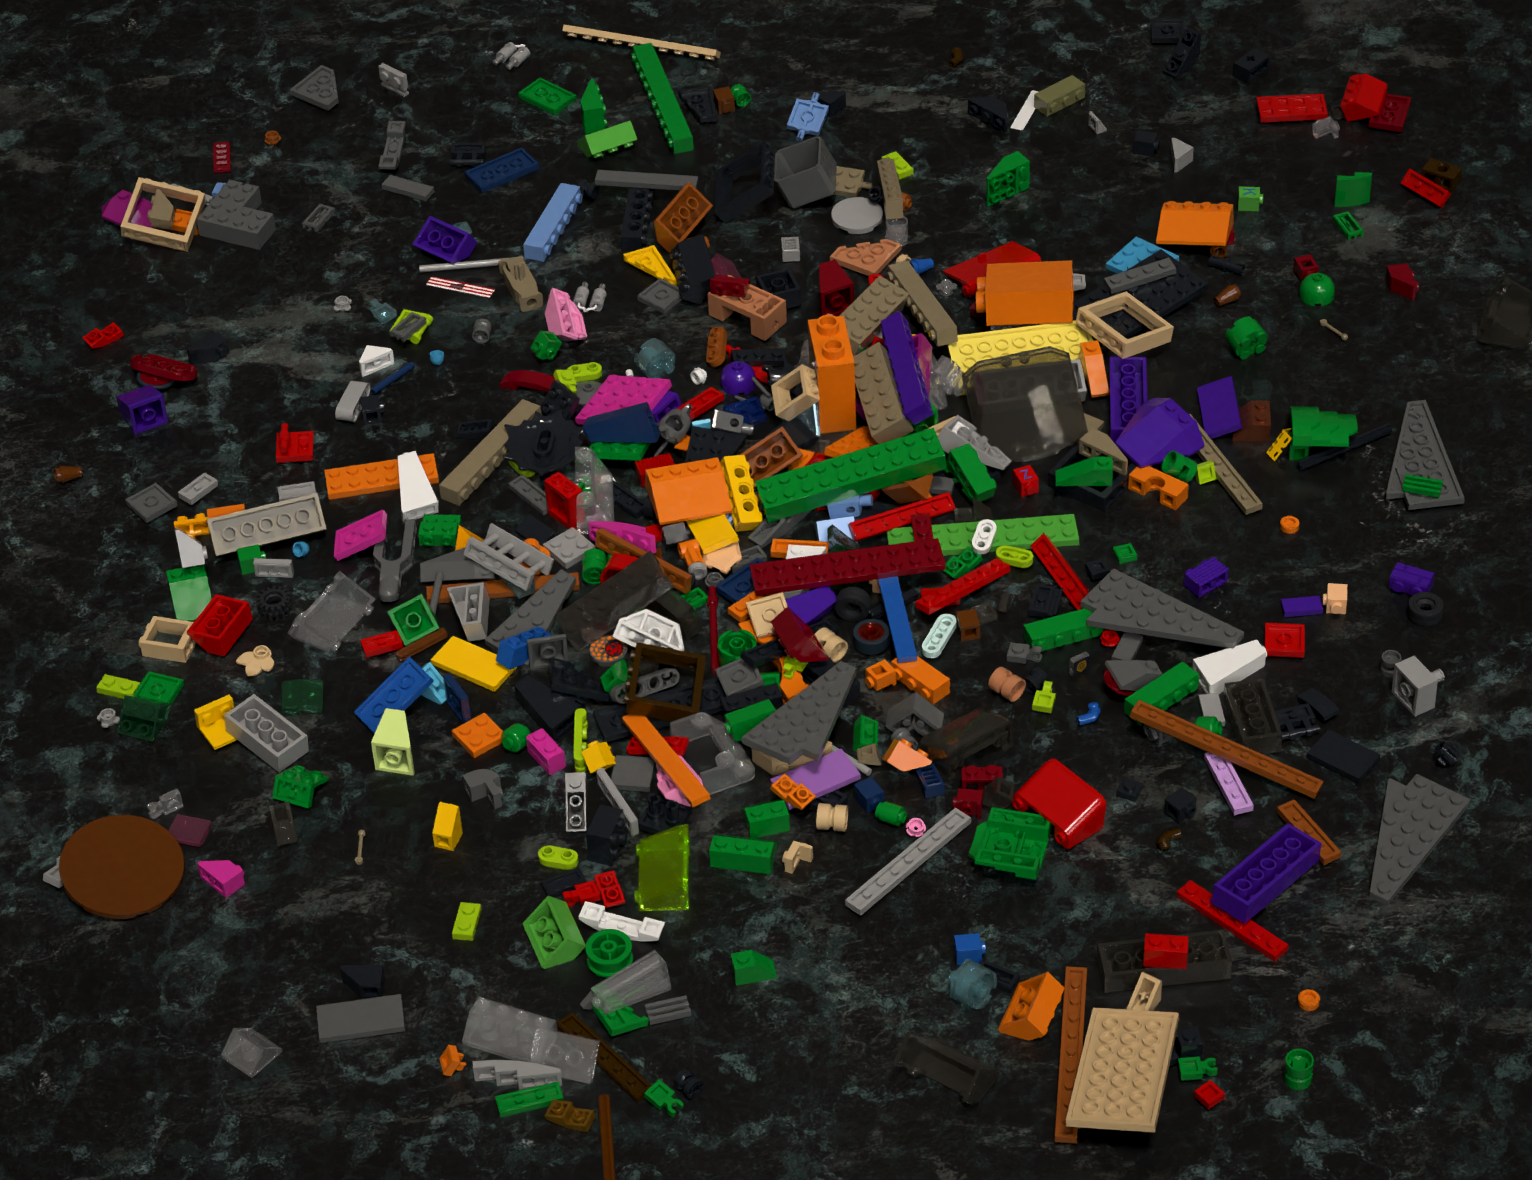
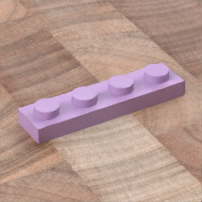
M1210 752L1204 753V760L1233 815L1253 811L1254 805L1231 762Z

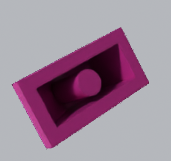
M230 860L200 861L197 863L200 877L225 898L245 885L243 869L239 865L233 864Z

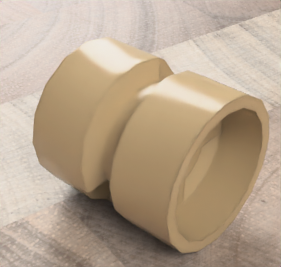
M825 627L815 633L827 655L834 663L844 657L848 649V644L845 640L836 636L834 632Z
M819 803L816 828L829 830L832 827L834 831L845 832L848 822V805L832 807L831 804Z

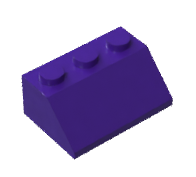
M429 216L412 245L454 264L469 257L478 242L469 233Z

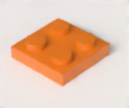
M484 712L453 729L452 736L473 758H476L501 744L503 731Z

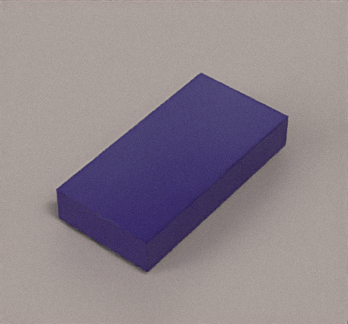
M1320 596L1281 599L1284 617L1323 614Z

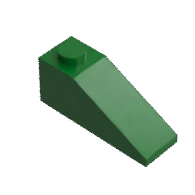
M1104 456L1091 457L1055 471L1056 486H1112L1113 459L1112 457Z

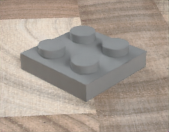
M573 527L543 544V547L547 548L550 552V556L566 569L581 561L585 551L596 549L593 543Z

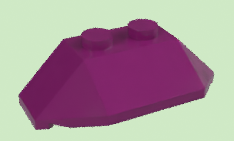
M121 190L101 206L102 218L121 226L132 193ZM139 197L130 223L154 228L151 227L150 220H148V211L152 210L149 200Z

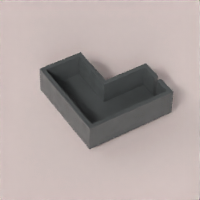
M229 180L197 218L199 235L260 250L276 230L274 215L256 210L262 203L259 186L243 185L242 182Z

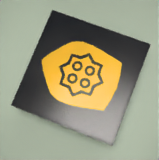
M1087 652L1070 658L1069 673L1073 677L1090 669V655Z

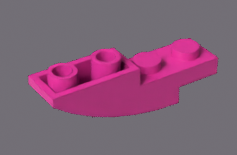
M612 521L588 522L590 540L595 541L596 531L603 528L650 554L656 553L655 535L646 533L645 527Z

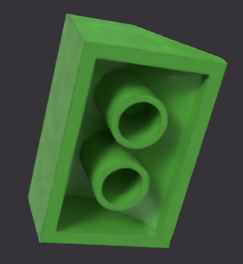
M627 121L588 134L577 141V145L587 158L593 156L595 159L603 156L604 152L608 151L610 154L618 151L619 147L628 148L633 146V142L637 140L631 121Z
M547 896L522 923L540 965L544 969L574 960L586 947L565 901Z

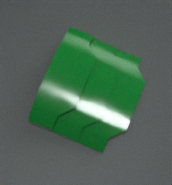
M1289 406L1288 419L1289 425H1292V446L1349 447V436L1358 432L1355 414L1319 411L1318 407Z
M992 807L988 820L977 826L969 857L975 860V864L995 867V870L1014 872L1015 877L1036 880L1044 862L1052 824L1040 814Z

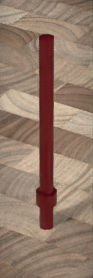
M710 586L708 588L707 607L709 608L711 673L716 674L715 669L719 668L718 597L716 596V587Z

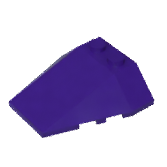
M1152 398L1142 404L1115 442L1116 446L1140 468L1160 464L1170 451L1174 450L1189 457L1205 446L1197 422L1171 398Z

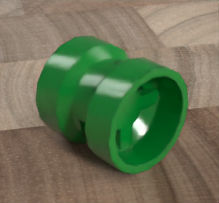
M736 84L730 89L738 106L743 107L750 103L751 95L742 84Z

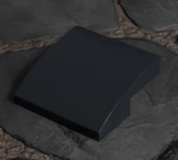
M797 417L780 424L766 435L768 436L780 427H783L799 449L803 448L805 450L819 439Z

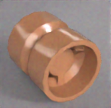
M999 667L991 675L988 687L997 694L1001 693L1002 697L1010 702H1015L1023 694L1026 682L1019 676L1013 675L1006 668Z

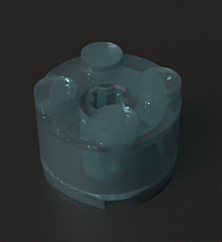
M657 338L646 341L640 347L642 349L640 353L636 352L635 365L648 378H660L661 375L665 373L670 374L675 369V353L662 340Z
M966 959L957 971H952L949 976V982H951L950 997L970 1008H983L992 997L989 994L991 989L996 988V973L973 960Z

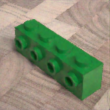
M1182 661L1125 698L1124 713L1130 717L1131 711L1138 700L1166 711L1168 707L1197 690L1199 674ZM1133 719V720H1134L1135 722H1137L1140 726L1144 724V723H1142V722H1139V721Z

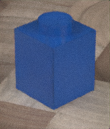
M980 933L954 935V951L957 965L981 962L982 954H986L985 941L981 942Z

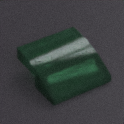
M295 679L282 682V713L300 716L301 711L322 713L323 681Z

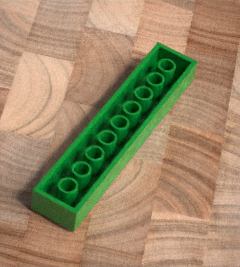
M930 428L755 481V486L761 507L769 523L947 469L946 457L935 429Z

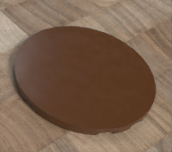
M113 815L84 825L69 838L60 855L59 874L67 895L73 902L84 907V910L105 918L128 919L135 918L136 915L144 913L149 914L163 906V903L175 895L183 879L184 857L178 841L160 824L139 816Z

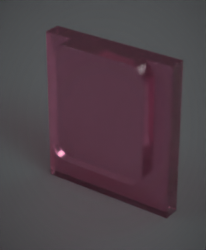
M177 814L169 832L178 843L200 847L209 833L211 821Z

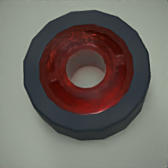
M877 619L860 621L853 629L854 647L859 652L867 655L882 653L890 644L889 627L886 623Z

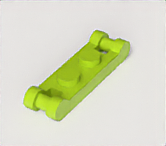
M583 708L575 711V772L587 771V765L581 751L587 749V742H584V740H587L588 728L587 712Z

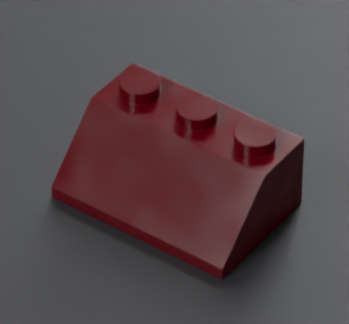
M788 606L771 621L774 627L773 633L779 638V643L785 648L784 651L791 659L795 657L800 663L826 661L829 659L812 629Z

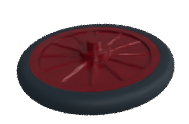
M142 371L137 374V381L141 386L151 385L157 390L169 388L175 381Z

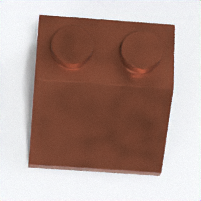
M1251 400L1239 409L1243 429L1232 432L1233 441L1270 442V401Z

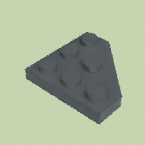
M323 65L319 66L291 88L290 94L329 111L339 103L334 70Z

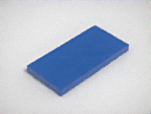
M409 656L354 713L375 734L386 708L405 711L434 680Z

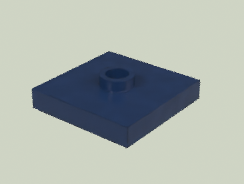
M450 673L444 675L443 680L447 704L462 724L471 720L468 696Z

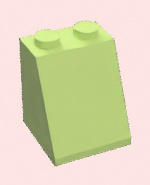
M386 708L371 741L375 770L414 776L415 772L405 711Z

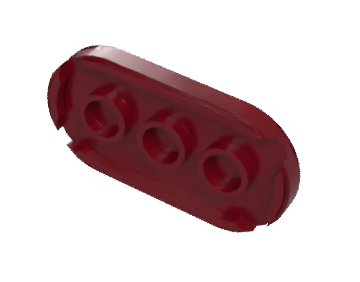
M137 354L131 357L130 366L138 371L177 381H189L197 378L198 370L194 365L154 354H147L146 357Z

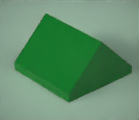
M422 594L388 611L405 646L440 628L433 609Z

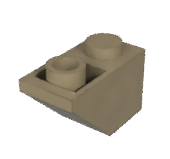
M157 189L156 194L152 196V210L148 211V220H150L151 227L172 230L175 219L174 206L163 192Z

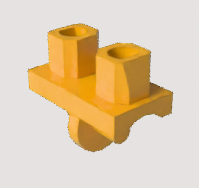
M204 513L196 514L194 519L179 516L177 521H174L175 528H181L194 538L195 536L209 534L206 523L208 517H205Z

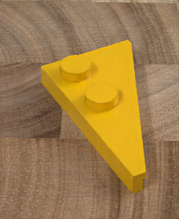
M655 245L623 254L624 261L658 279L661 278L675 286L677 285L675 276Z

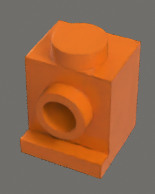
M885 659L865 669V683L868 688L873 687L878 691L890 684L896 685V670Z

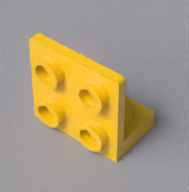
M230 694L194 710L197 728L214 750L237 740L226 731L224 715L234 708L233 698Z

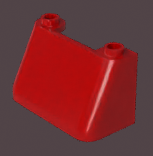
M1054 758L1045 762L1013 794L1011 805L1021 812H1025L1030 806L1054 825L1055 840L1067 850L1103 829L1106 811L1104 797Z

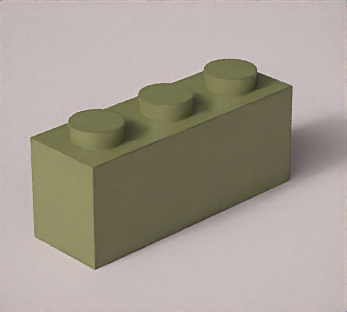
M1071 75L1035 93L1034 108L1048 117L1085 98V83Z

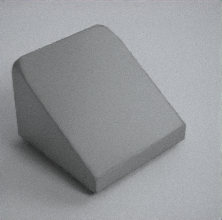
M1090 111L1088 126L1097 134L1107 131L1103 123Z

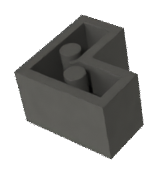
M915 692L888 709L885 727L893 733L899 728H906L908 731L914 729L928 740L942 731L944 713Z

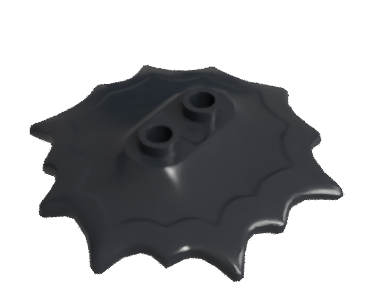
M562 410L548 416L535 412L532 420H523L519 426L504 425L509 436L508 441L504 445L509 452L503 456V459L517 463L519 470L532 471L543 476L552 471L564 470L569 463L583 459V456L579 453V449L583 444L580 440V436L584 432L583 426L577 427L574 426L573 420H565Z

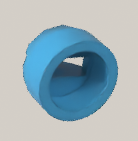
M440 350L431 351L430 361L434 365H440L444 360V352Z
M302 541L294 543L293 553L295 556L302 557L308 554L309 545Z

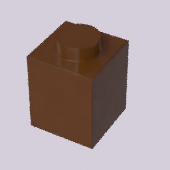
M729 86L714 89L713 99L718 113L723 114L735 111L734 96Z
M976 609L957 611V629L961 641L980 639V622Z

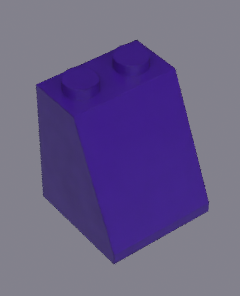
M147 385L116 396L119 411L134 435L168 423L163 395L153 386Z

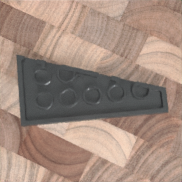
M561 569L485 639V644L498 652L501 640L535 627L544 628L549 633L557 613H560L563 602L565 599H568L576 584V578ZM529 659L521 665L528 670L530 668Z

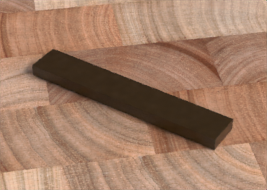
M572 1012L556 1023V1028L636 1103L644 1099V1093L652 1085L577 1015Z

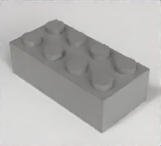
M255 694L224 715L226 731L279 773L309 751L308 736Z

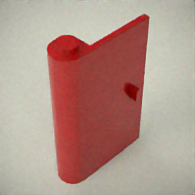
M1011 241L945 269L943 274L961 282L963 295L972 298L976 296L977 277H986L987 264L1042 261L1038 253Z

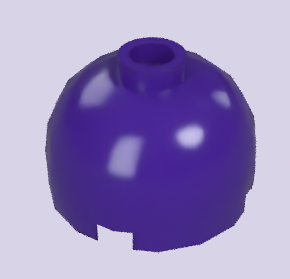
M735 361L729 363L721 372L720 384L722 390L733 396H739L738 393L743 392L744 395L749 394L756 387L752 380V377L756 378L753 368L745 362Z

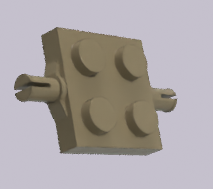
M837 166L836 191L834 195L857 197L861 189L870 190L873 187V183L863 182L865 170Z

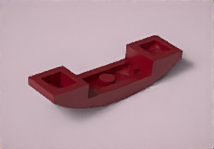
M518 370L506 373L499 386L511 390H517L519 386L548 392L555 378L536 371Z

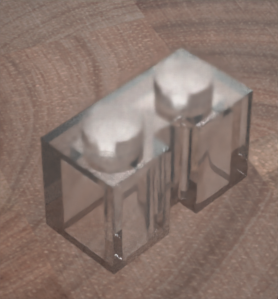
M943 355L931 369V375L934 377L933 381L942 386L941 390L947 395L953 394L959 397L971 380L965 372L960 370L961 368L955 361Z

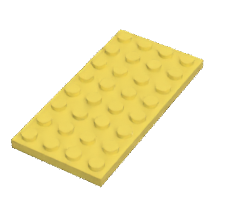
M1074 320L1073 323H1050L957 335L958 342L946 345L960 396L973 394L971 386L972 373L1080 359V343L1093 341L1092 335L1077 325L1076 320Z

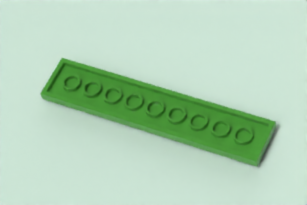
M1074 514L992 520L997 528L989 552H996L998 547L1004 545L1032 549L1031 545L1043 533L1048 535L1056 547L1079 545ZM980 521L932 525L933 539H939L943 556L960 555L968 546L972 548V539ZM912 527L893 528L887 531L888 545L914 542Z

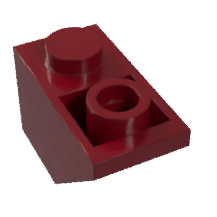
M1408 263L1387 266L1386 282L1390 291L1412 300L1416 299L1419 285L1414 280V272L1410 270Z

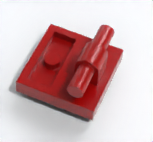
M283 423L281 431L277 433L276 462L313 461L314 432H288V424Z

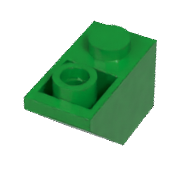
M624 659L613 664L600 677L606 692L610 693L614 686L626 682L627 678H630L627 675L628 667ZM620 691L618 697L620 698V695L625 694V692Z

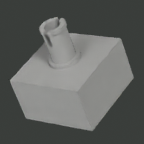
M1412 656L1395 664L1392 693L1414 716L1420 715L1435 708L1437 684L1444 680V673L1441 669L1430 672L1415 656Z

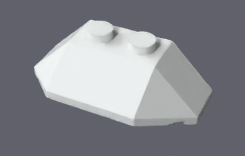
M648 609L620 618L612 636L633 647H636V643L639 642L684 651L680 625Z

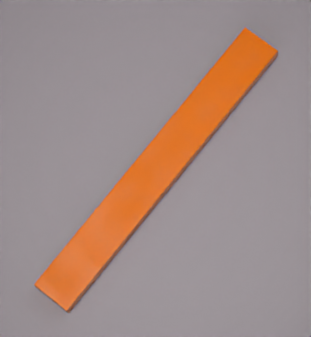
M628 714L622 717L625 726L692 807L711 799L708 791L645 716Z

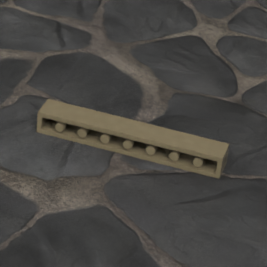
M909 261L888 265L887 280L909 293L905 305L910 308L912 315L916 316L918 323L929 334L930 340L934 341L937 347L958 342L956 324Z
M522 399L439 484L441 499L458 506L468 499L469 495L504 460L503 456L509 452L504 445L509 438L504 425L519 426L523 420H532L535 412L541 414V406Z

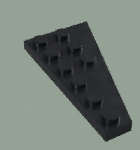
M692 426L685 463L716 457L721 462L724 456H734V454H737L739 447L747 440V435Z

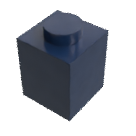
M872 777L854 784V798L866 813L876 810L879 802L884 803V791Z

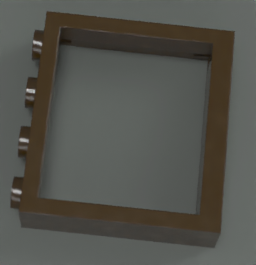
M637 642L635 650L631 649L629 661H632V664L629 663L627 675L630 678H627L625 690H628V693L625 692L623 702L626 703L625 713L696 726L700 709L706 655ZM640 660L695 670L690 707L635 696Z

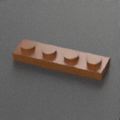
M1295 800L1277 807V813L1286 824L1289 823L1322 843L1319 861L1323 865L1341 858V851Z

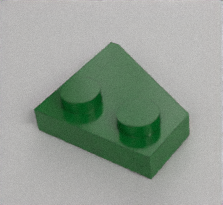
M613 997L598 1000L592 1004L593 1011L611 1037L648 1026L649 1019L646 1016L640 1018L633 1013L632 1008L621 1004L620 1001Z

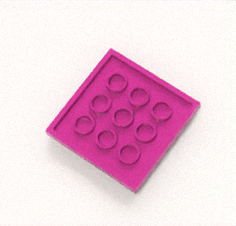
M609 375L575 417L576 423L584 425L588 417L648 402L652 411L672 386L670 379Z

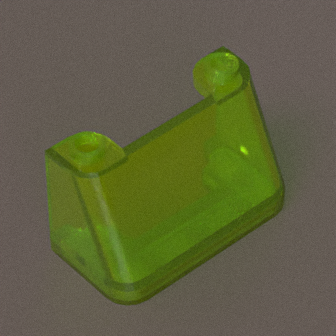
M678 825L640 839V844H636V856H639V889L635 890V903H639V911L689 910V825Z

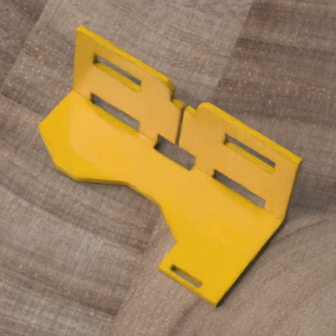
M1292 428L1284 429L1266 452L1274 461L1282 453L1281 448H1285L1292 438L1288 433Z

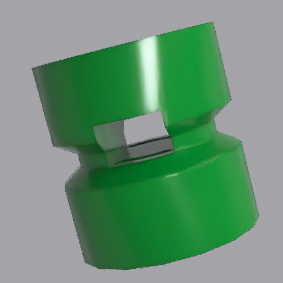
M1174 450L1165 456L1161 466L1164 473L1185 483L1192 480L1197 471V463L1184 457V455Z
M594 548L583 553L582 578L586 583L600 584V575L607 564V556L604 551Z
M1293 1049L1287 1053L1284 1082L1291 1089L1303 1090L1311 1085L1314 1058L1310 1052L1304 1049Z

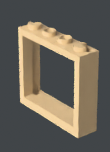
M139 177L120 226L121 236L188 252L198 225L197 218L201 215L206 203L205 193ZM160 189L167 197L196 203L184 236L130 223L142 191L156 194V190Z
M1127 291L1078 308L1076 318L1077 325L1122 359L1171 342L1174 326ZM1124 309L1152 331L1126 339L1099 317Z

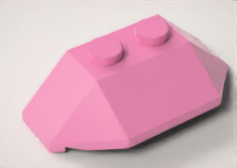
M552 288L545 311L548 331L554 332L562 341L586 339L587 333L581 312L575 303L570 300L568 293Z

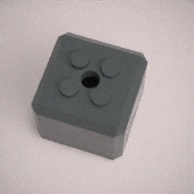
M816 136L776 152L774 182L789 207L795 209L834 195L836 191L837 163L821 137Z

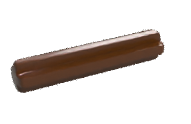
M439 628L396 651L397 659L402 662L409 656L411 657L447 638V631L444 628Z

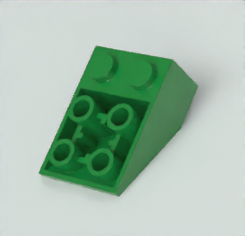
M591 79L580 100L582 127L585 136L607 127V120L604 117L606 107L603 104L599 86L595 85L594 79Z
M1019 151L1003 157L986 178L987 207L1029 189L1030 161Z

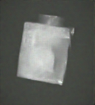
M1331 116L1313 123V135L1315 138L1330 132L1335 139L1339 137V124Z

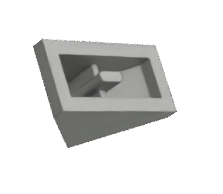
M1171 138V156L1174 172H1178L1193 161L1194 147L1176 138Z

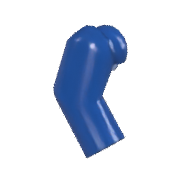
M1097 702L1089 703L1087 714L1076 717L1079 726L1097 720L1101 712Z

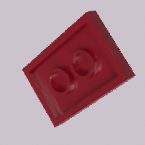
M1385 94L1378 116L1370 117L1369 127L1402 132L1412 97Z

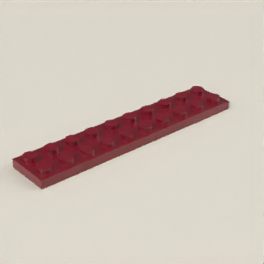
M938 538L749 564L756 596L946 570V563Z

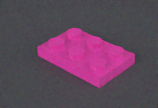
M380 510L337 530L334 557L339 561L385 540L387 513L384 510Z

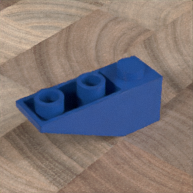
M535 627L501 640L496 661L510 670L521 666L529 659L527 639L552 635L546 632L544 628Z

